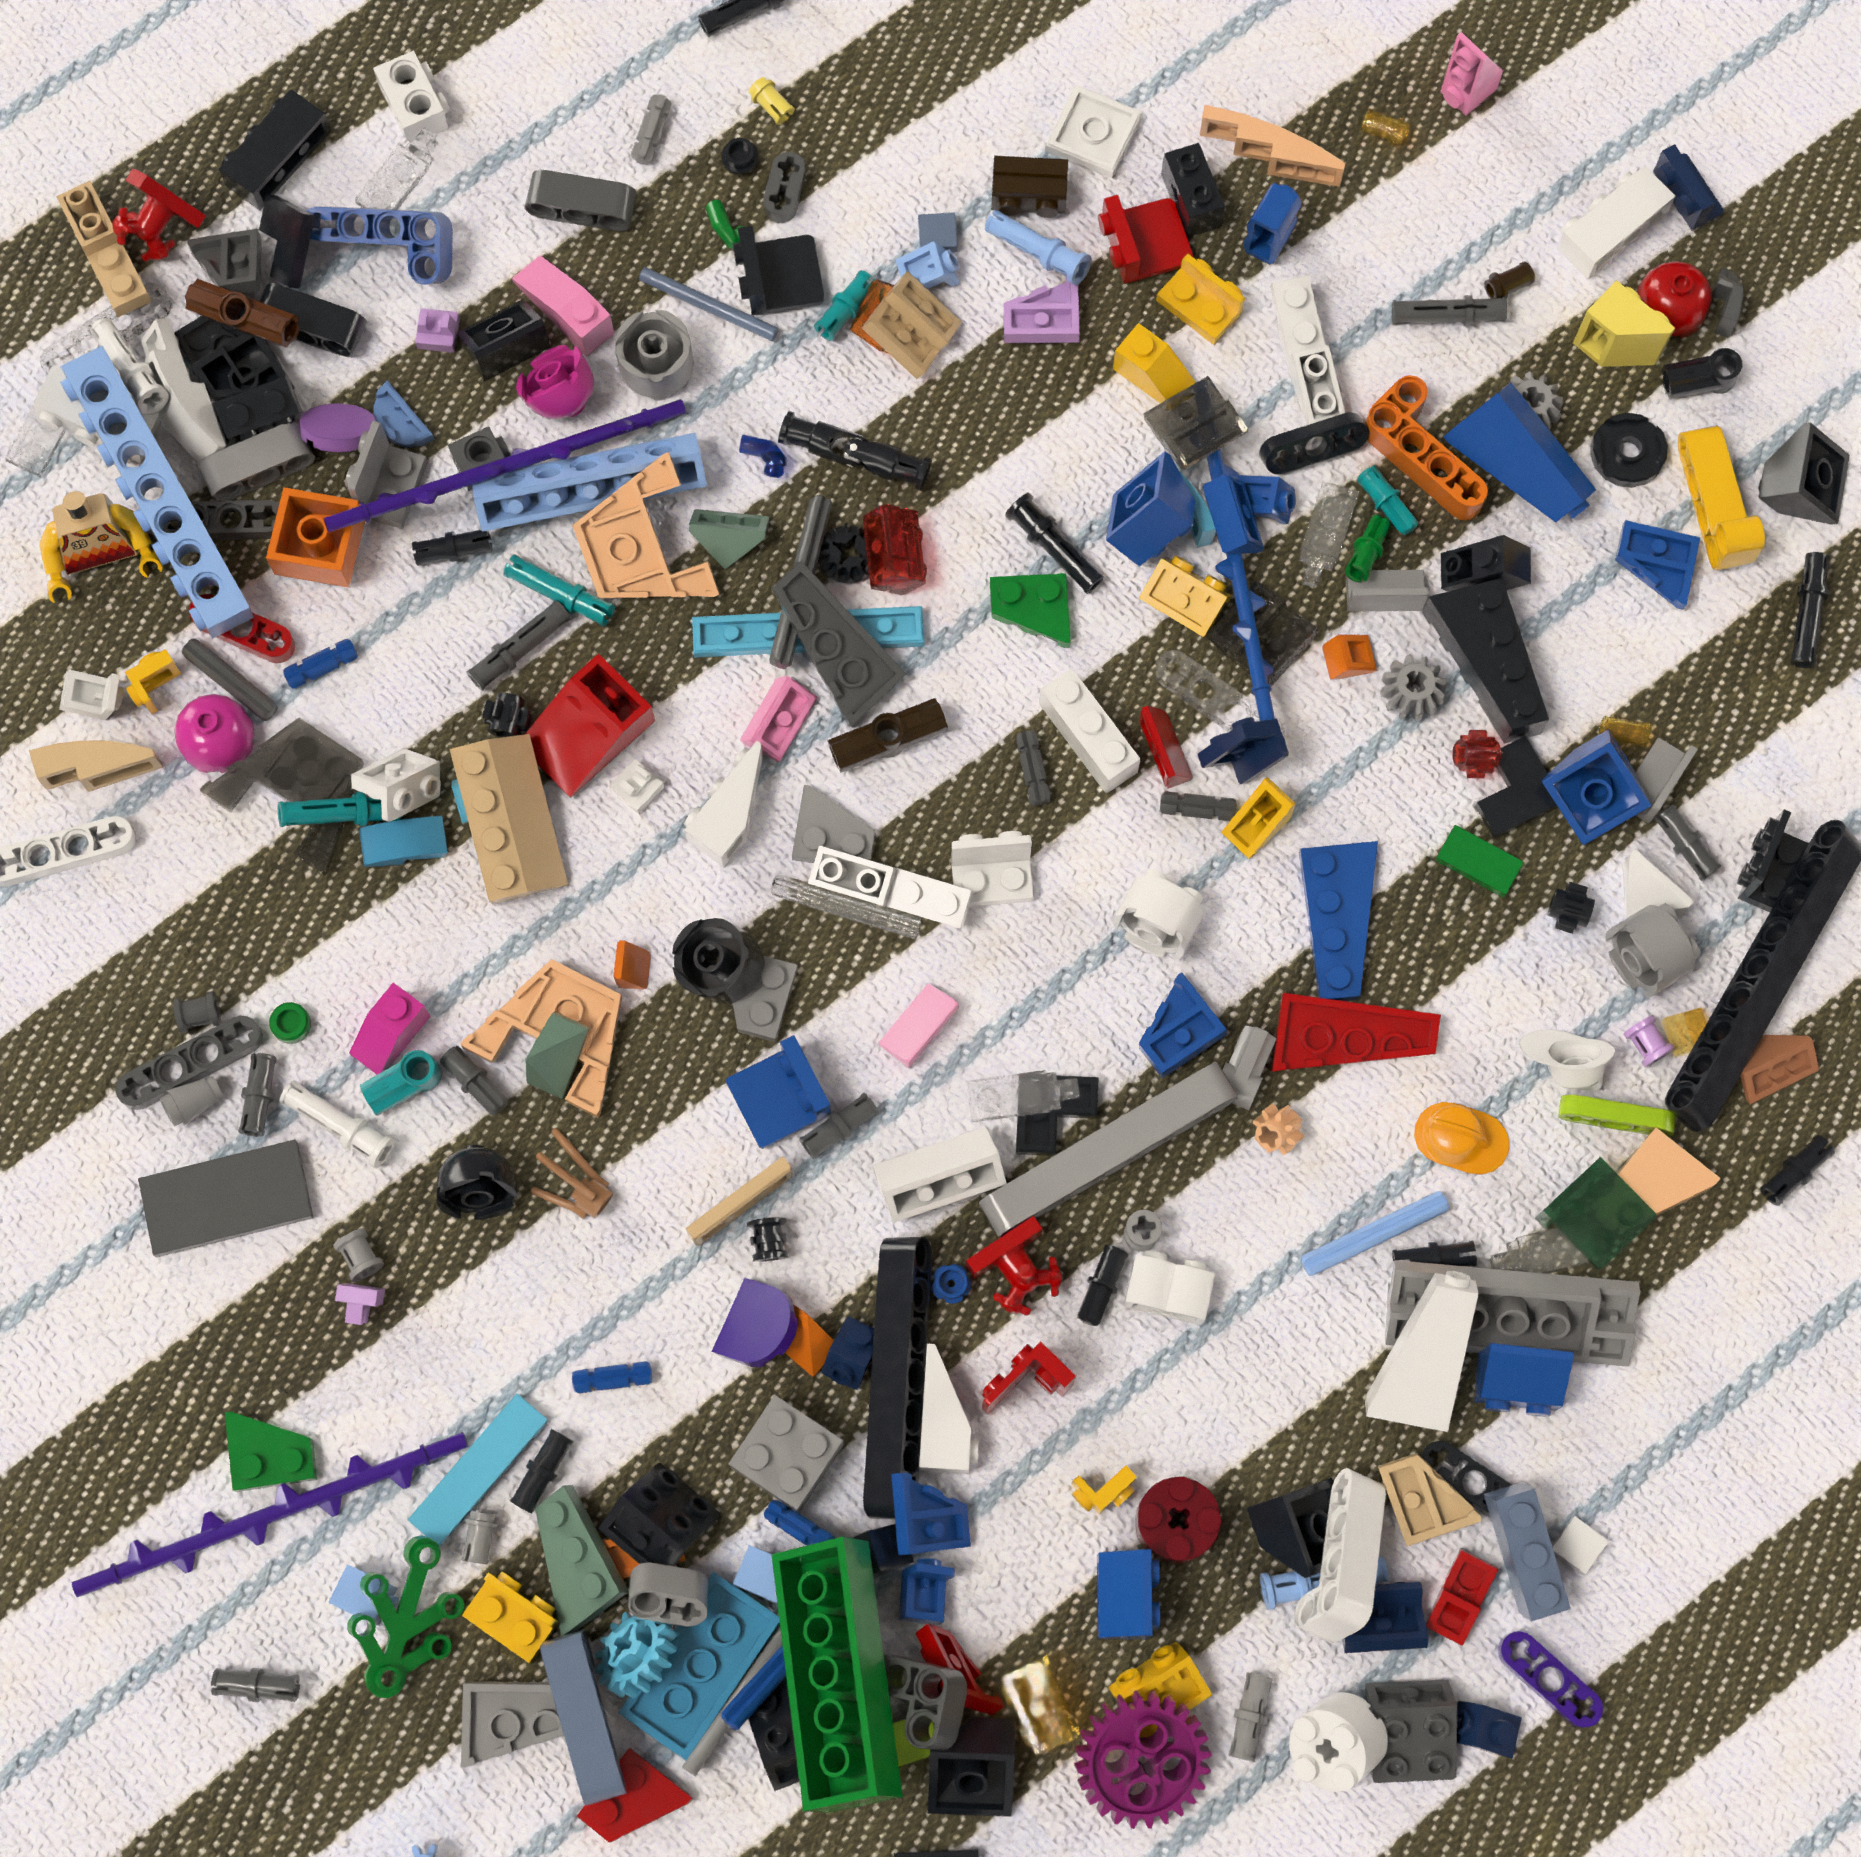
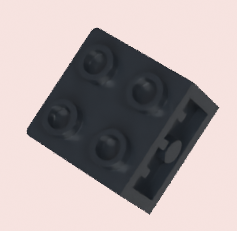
M1783 809L1776 819L1769 817L1764 828L1759 829L1751 846V850L1756 852L1750 862L1745 863L1737 880V884L1742 886L1737 899L1767 912H1770L1809 844L1784 833L1791 812Z
M658 1463L620 1496L598 1529L639 1564L657 1563L675 1567L686 1550L718 1520L721 1514L711 1506L706 1498L698 1495L685 1484L674 1471L668 1469L662 1463Z
M786 1680L781 1682L748 1718L763 1766L774 1791L799 1782Z

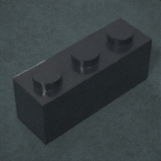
M290 89L283 98H278L272 104L269 114L260 124L250 128L242 144L235 151L229 152L223 159L219 171L226 187L260 211L264 207L266 194L275 195L331 132L325 113Z

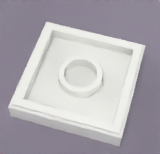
M1075 85L1045 145V151L1113 179L1142 118V111Z

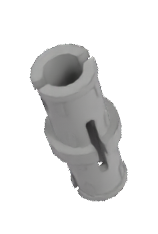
M1249 1672L1246 1673L1240 1707L1235 1709L1234 1718H1237L1228 1756L1255 1762L1262 1725H1266L1268 1719L1264 1715L1273 1681L1272 1678Z

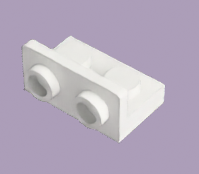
M404 748L351 774L352 789L368 794L372 799L381 800L382 819L391 822L440 796V761Z

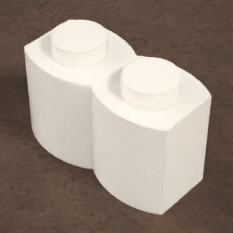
M1146 1250L1144 1255H1136L1133 1259L1123 1306L1145 1313L1162 1315L1171 1319L1202 1325L1206 1319L1215 1273L1207 1271V1265L1198 1261L1184 1260L1183 1265L1168 1262L1167 1255L1156 1251Z

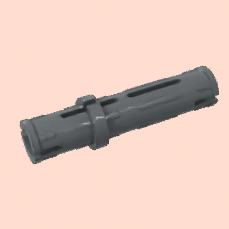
M1464 295L1463 299L1393 300L1391 311L1392 324L1463 322L1464 326H1472L1473 322H1506L1507 299L1506 297L1473 299L1472 295Z
M554 600L551 605L501 645L496 643L492 646L490 654L466 671L468 677L478 689L483 691L486 686L506 670L511 672L515 669L517 661L543 642L559 627L570 621V615L557 600Z

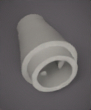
M210 1076L207 1079H201L167 1090V1095L159 1099L168 1118L175 1127L182 1122L184 1125H187L218 1099L222 1098L223 1094L214 1077Z

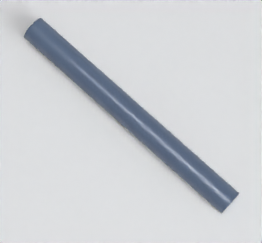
M644 267L640 273L639 281L765 339L774 341L778 333V327L647 267Z

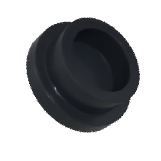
M745 138L732 139L722 150V163L725 169L732 174H748L758 164V150L752 142Z

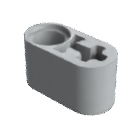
M657 1563L639 1564L632 1570L630 1575L628 1608L634 1616L640 1619L681 1626H696L707 1617L708 1579L697 1570Z

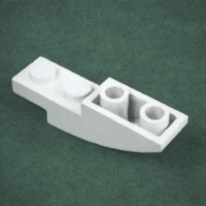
M1309 275L1272 283L1270 289L1279 322L1276 327L1290 378L1307 425L1345 413L1329 345H1325Z
M155 319L141 339V343L147 357L144 364L150 366L154 373V380L158 385H162L169 395L166 405L157 413L160 414V418L175 439L200 463L205 457L226 447L225 436L220 430L214 413L213 401L209 398L205 383L190 381V372L184 364L179 349V340L174 334L170 320Z
M823 846L818 848L808 884L962 929L973 895V890Z

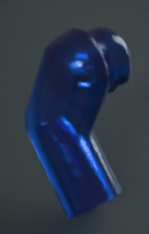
M742 435L739 453L761 457L766 463L764 467L765 475L774 478L782 477L784 466H787V457L779 446L771 440Z

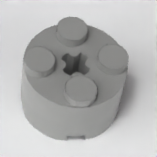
M655 310L656 312L644 314L641 311L627 318L617 331L615 352L618 367L623 381L632 391L661 401L679 391L688 382L694 367L691 341L686 326L677 316L664 310Z
M1666 903L1661 906L1648 905L1613 926L1606 933V942L1612 939L1614 949L1608 953L1618 974L1633 990L1638 986L1646 990L1642 994L1646 997L1654 996L1691 973L1695 966V959L1700 957L1698 944L1693 938L1685 934L1678 923L1675 910Z

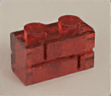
M885 504L863 516L871 589L904 595L926 584L927 566L923 561L921 544L923 531L919 527L918 511L907 508L900 509L898 506Z

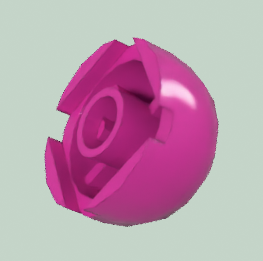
M559 345L545 351L530 362L534 369L527 377L523 372L518 377L516 390L520 398L534 413L547 419H563L580 414L584 410L594 387L592 370L584 355L575 346L574 350H570L567 345Z
M217 694L199 696L187 703L178 714L174 728L177 747L187 763L200 772H230L243 764L252 752L254 745L253 722L244 708L229 697Z

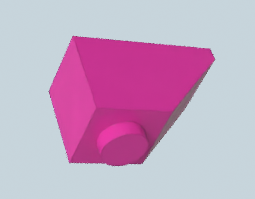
M393 982L368 1012L349 1054L378 1075L393 1064L431 1016L423 1004Z

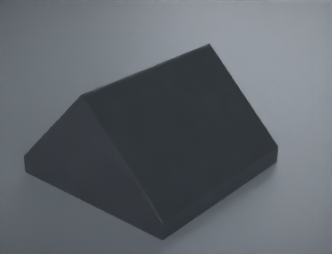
M524 299L457 332L484 381L551 348L542 318Z

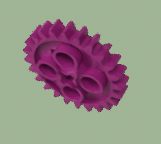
M1138 1690L1134 1691L1131 1703H1126L1121 1695H1117V1708L1113 1710L1109 1705L1103 1703L1102 1708L1105 1716L1102 1719L1094 1715L1089 1716L1095 1727L1093 1731L1081 1729L1080 1731L1082 1738L1087 1744L1075 1746L1077 1755L1083 1758V1760L1074 1763L1077 1773L1083 1775L1077 1780L1082 1790H1088L1085 1797L1090 1805L1098 1802L1096 1808L1102 1817L1111 1811V1819L1116 1825L1122 1821L1124 1816H1126L1131 1829L1136 1827L1139 1818H1143L1148 1829H1152L1154 1817L1157 1816L1167 1825L1169 1824V1811L1173 1810L1182 1817L1184 1813L1180 1804L1183 1801L1196 1804V1800L1191 1793L1192 1789L1205 1790L1206 1788L1198 1776L1211 1773L1207 1763L1202 1761L1212 1756L1208 1746L1202 1745L1208 1740V1736L1203 1729L1197 1730L1201 1723L1196 1715L1188 1717L1190 1711L1184 1703L1175 1708V1701L1171 1695H1167L1161 1704L1158 1695L1153 1690H1151L1147 1701H1143ZM1150 1724L1157 1725L1153 1735L1144 1738L1139 1736L1145 1726ZM1169 1737H1173L1172 1742H1167ZM1116 1749L1123 1750L1122 1756L1117 1761H1105L1109 1752ZM1144 1755L1149 1760L1141 1764L1137 1759ZM1172 1757L1180 1758L1179 1764L1171 1770L1163 1769L1164 1763ZM1113 1778H1119L1117 1782H1112ZM1135 1783H1146L1145 1789L1141 1793L1134 1795L1128 1793Z

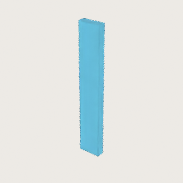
M922 606L848 609V612L883 649L924 647ZM781 613L692 617L694 658L771 654ZM798 638L795 653L807 652Z

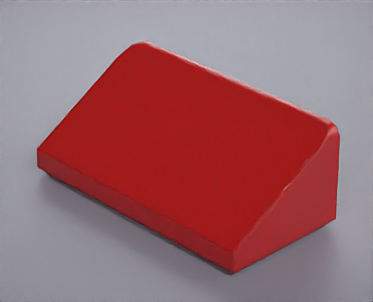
M1151 706L1142 707L1139 724L1165 787L1169 789L1191 781L1193 775L1168 714L1163 709Z

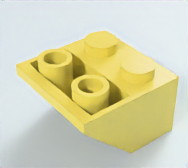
M1616 280L1587 310L1573 344L1601 367L1655 365L1660 359L1675 328L1663 313L1652 310L1641 301L1640 296L1635 290L1630 287H1624Z

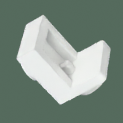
M69 669L65 673L59 710L106 720L114 710H119L122 703L124 689L118 687L120 675L112 673L108 678Z

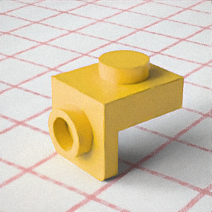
M166 649L161 652H152L144 656L138 665L125 672L131 682V685L126 687V690L137 708L145 705L152 715L158 709L148 693L179 676L181 672Z
M1125 1465L1095 1493L1078 1475L1071 1483L1076 1489L1072 1496L1087 1512L1093 1508L1100 1514L1112 1502L1118 1508L1135 1492L1131 1484L1136 1480L1137 1476Z

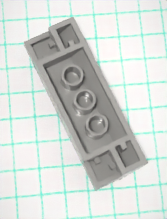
M1394 1260L1391 1283H1388L1385 1345H1395L1435 1273L1446 1275L1447 1271H1457L1470 1276V1280H1475L1478 1289V1299L1466 1352L1479 1353L1490 1343L1574 1352L1573 1362L1629 1366L1635 1339L1634 1320L1640 1296L1639 1282Z

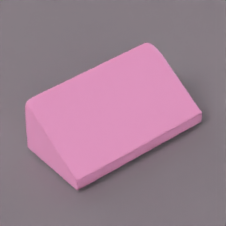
M789 676L776 678L740 741L749 747H752L756 741L760 742L763 754L780 762L818 697Z
M927 984L878 1042V1045L907 1068H910L959 1009V1003L932 985Z

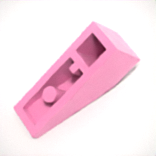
M541 255L512 278V281L586 357L614 335L611 316L585 288Z

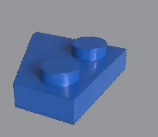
M1625 520L1621 529L1615 561L1676 608L1684 610L1688 601L1700 537Z
M909 1473L891 1474L898 1555L971 1547L966 1504L955 1498H947L942 1491L931 1485H921L912 1480V1475Z

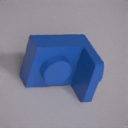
M1239 475L1238 480L1244 482L1254 517L1272 518L1280 524L1289 523L1290 514L1296 505L1294 487L1280 477Z

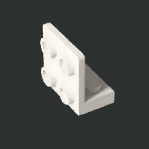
M1007 831L1000 833L998 838L983 839L982 835L969 834L959 837V841L952 842L951 866L953 885L973 890L969 907L1033 902L1030 865L1031 835L1022 836V833L1019 831Z

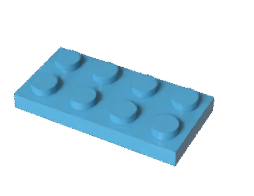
M712 1572L708 1578V1611L706 1619L696 1626L677 1625L674 1631L677 1632L678 1636L670 1643L677 1647V1651L668 1655L667 1660L672 1665L670 1668H664L660 1673L662 1681L659 1683L653 1679L650 1682V1691L648 1693L639 1689L636 1698L628 1697L618 1712L684 1760L688 1759L780 1623L779 1616L715 1572Z

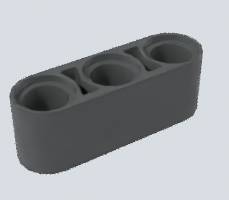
M535 170L532 173L524 209L530 215L541 219L612 231H627L630 228L637 191L632 186L620 182L550 170Z

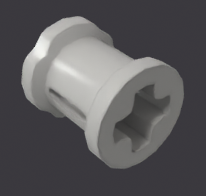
M1149 1210L1134 1212L1128 1218L1124 1229L1126 1244L1138 1252L1153 1249L1162 1233L1160 1218ZM1138 1223H1143L1146 1229L1152 1228L1148 1239H1142L1140 1233H1133L1136 1231Z
M364 1228L348 1233L333 1244L337 1253L341 1252L351 1271L349 1277L352 1282L363 1280L384 1266L383 1260L379 1257L376 1258L366 1240L368 1235Z

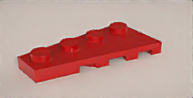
M1281 993L1275 1037L1277 1039L1274 1045L1271 1071L1436 1054L1441 1014Z

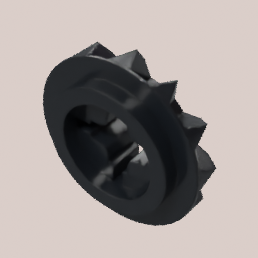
M845 523L842 527H831L829 533L825 535L818 561L824 573L831 579L841 583H855L865 579L874 571L879 558V549L874 535L871 536L865 531L863 526L855 527ZM854 541L855 553L859 557L849 556L841 565L842 552L837 548L842 547L846 549Z

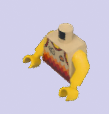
M79 491L68 493L64 496L63 503L52 509L54 521L46 525L39 544L45 574H50L51 578L47 583V592L52 603H55L53 590L58 587L66 590L68 601L72 597L70 584L67 579L62 577V571L70 575L137 555V550H139L141 554L139 571L144 577L149 578L150 571L146 564L148 561L155 562L158 565L159 571L162 572L163 565L155 551L149 546L152 541L148 533H144L133 510L120 504H113L106 494L99 493L85 497Z

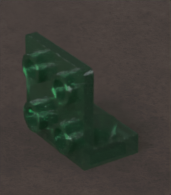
M1599 1157L1535 1219L1545 1230L1554 1224L1590 1263L1600 1270L1656 1218V1213Z

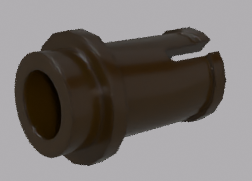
M1524 261L1518 266L1500 274L1497 272L1491 273L1489 279L1484 282L1485 291L1490 299L1502 297L1507 299L1508 294L1526 285L1533 284L1535 282V274L1529 263Z

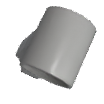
M1245 1025L1235 1045L1230 1062H1226L1222 1070L1238 1096L1232 1104L1246 1110L1250 1109L1263 1079L1260 1077L1277 1039L1270 1035L1269 1032L1258 1027Z

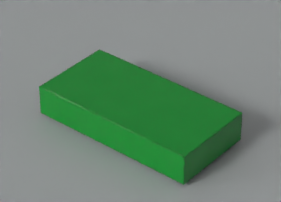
M1454 825L1435 859L1436 862L1502 898L1507 894L1524 863L1520 859L1457 825Z

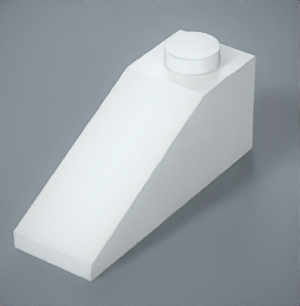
M927 1344L919 1471L968 1474L969 1464H977L979 1440L971 1439V1427L936 1345Z

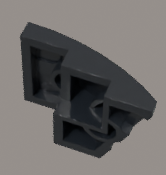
M245 307L240 311L238 319L242 318L245 314ZM204 316L198 317L174 332L178 337L180 347L192 364L190 365L200 382L205 383L211 398L228 397L287 375L267 341L260 337L244 334L233 327Z

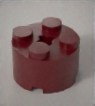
M1183 1476L1167 1478L1153 1485L1141 1499L1135 1516L1137 1538L1144 1550H1151L1153 1558L1172 1564L1189 1563L1202 1556L1215 1542L1221 1525L1219 1506L1212 1493L1201 1483ZM1172 1511L1176 1515L1182 1512L1187 1517L1184 1521V1526L1187 1529L1183 1530L1179 1526L1174 1529L1170 1528L1168 1523L1172 1518L1169 1512Z

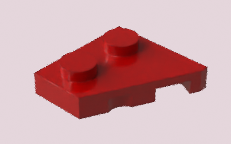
M927 1623L915 1633L922 1646L920 1653L925 1662L955 1669L965 1677L967 1695L964 1707L991 1716L1004 1707L998 1695L993 1697L984 1694L975 1682V1679L982 1673L965 1654L962 1646L949 1630ZM942 1679L938 1683V1690L940 1694L943 1691Z
M628 1748L619 1760L627 1793L584 1806L577 1817L607 1842L611 1843L689 1804L693 1798L632 1748Z

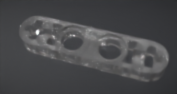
M157 283L144 284L148 295L158 300V306L153 307L151 304H146L139 307L138 310L143 315L141 318H138L134 310L125 314L132 318L131 324L124 330H118V332L127 343L149 329L155 319H164L169 315L172 309V302L162 285ZM109 306L42 351L40 365L46 376L54 364L52 361L56 358H59L64 364L75 359L69 351L70 348L73 347L79 357L90 352L81 349V342L85 337L92 335L91 330H95L92 328V325L96 321L107 318L113 322L117 315L112 306Z
M1169 650L1159 656L1155 668L1157 681L1226 731H1231V725L1234 723L1225 715V709L1232 704L1242 706L1246 711V718L1256 716L1258 718L1256 721H1260L1255 702L1183 652ZM1175 662L1180 664L1179 672L1187 679L1190 672L1195 674L1190 679L1187 688L1182 687L1185 678L1178 673H1173L1171 676L1165 674L1167 669L1165 664L1169 666L1174 665ZM1201 682L1209 683L1214 687L1215 695L1209 700H1201L1195 696L1193 692L1194 686ZM1275 717V719L1278 720L1281 732L1285 738L1284 725L1278 718Z

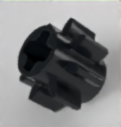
M498 693L495 702L486 700L482 718L485 724H489L488 732L500 738L517 736L518 730L527 732L532 714H530L529 708L524 707L525 699L511 693Z
M1569 882L1565 890L1555 889L1547 916L1556 918L1555 929L1573 934L1577 925L1587 927L1595 904V899L1588 898L1586 895L1588 887Z

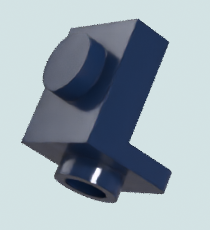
M847 1316L828 1351L822 1374L840 1385H846L857 1390L872 1360L874 1328Z
M1458 1701L1457 1744L1513 1759L1522 1717L1486 1705Z

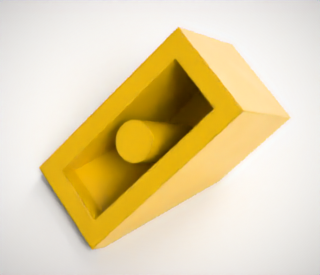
M1139 323L1115 350L1113 370L1171 412L1176 409L1196 383L1171 347Z

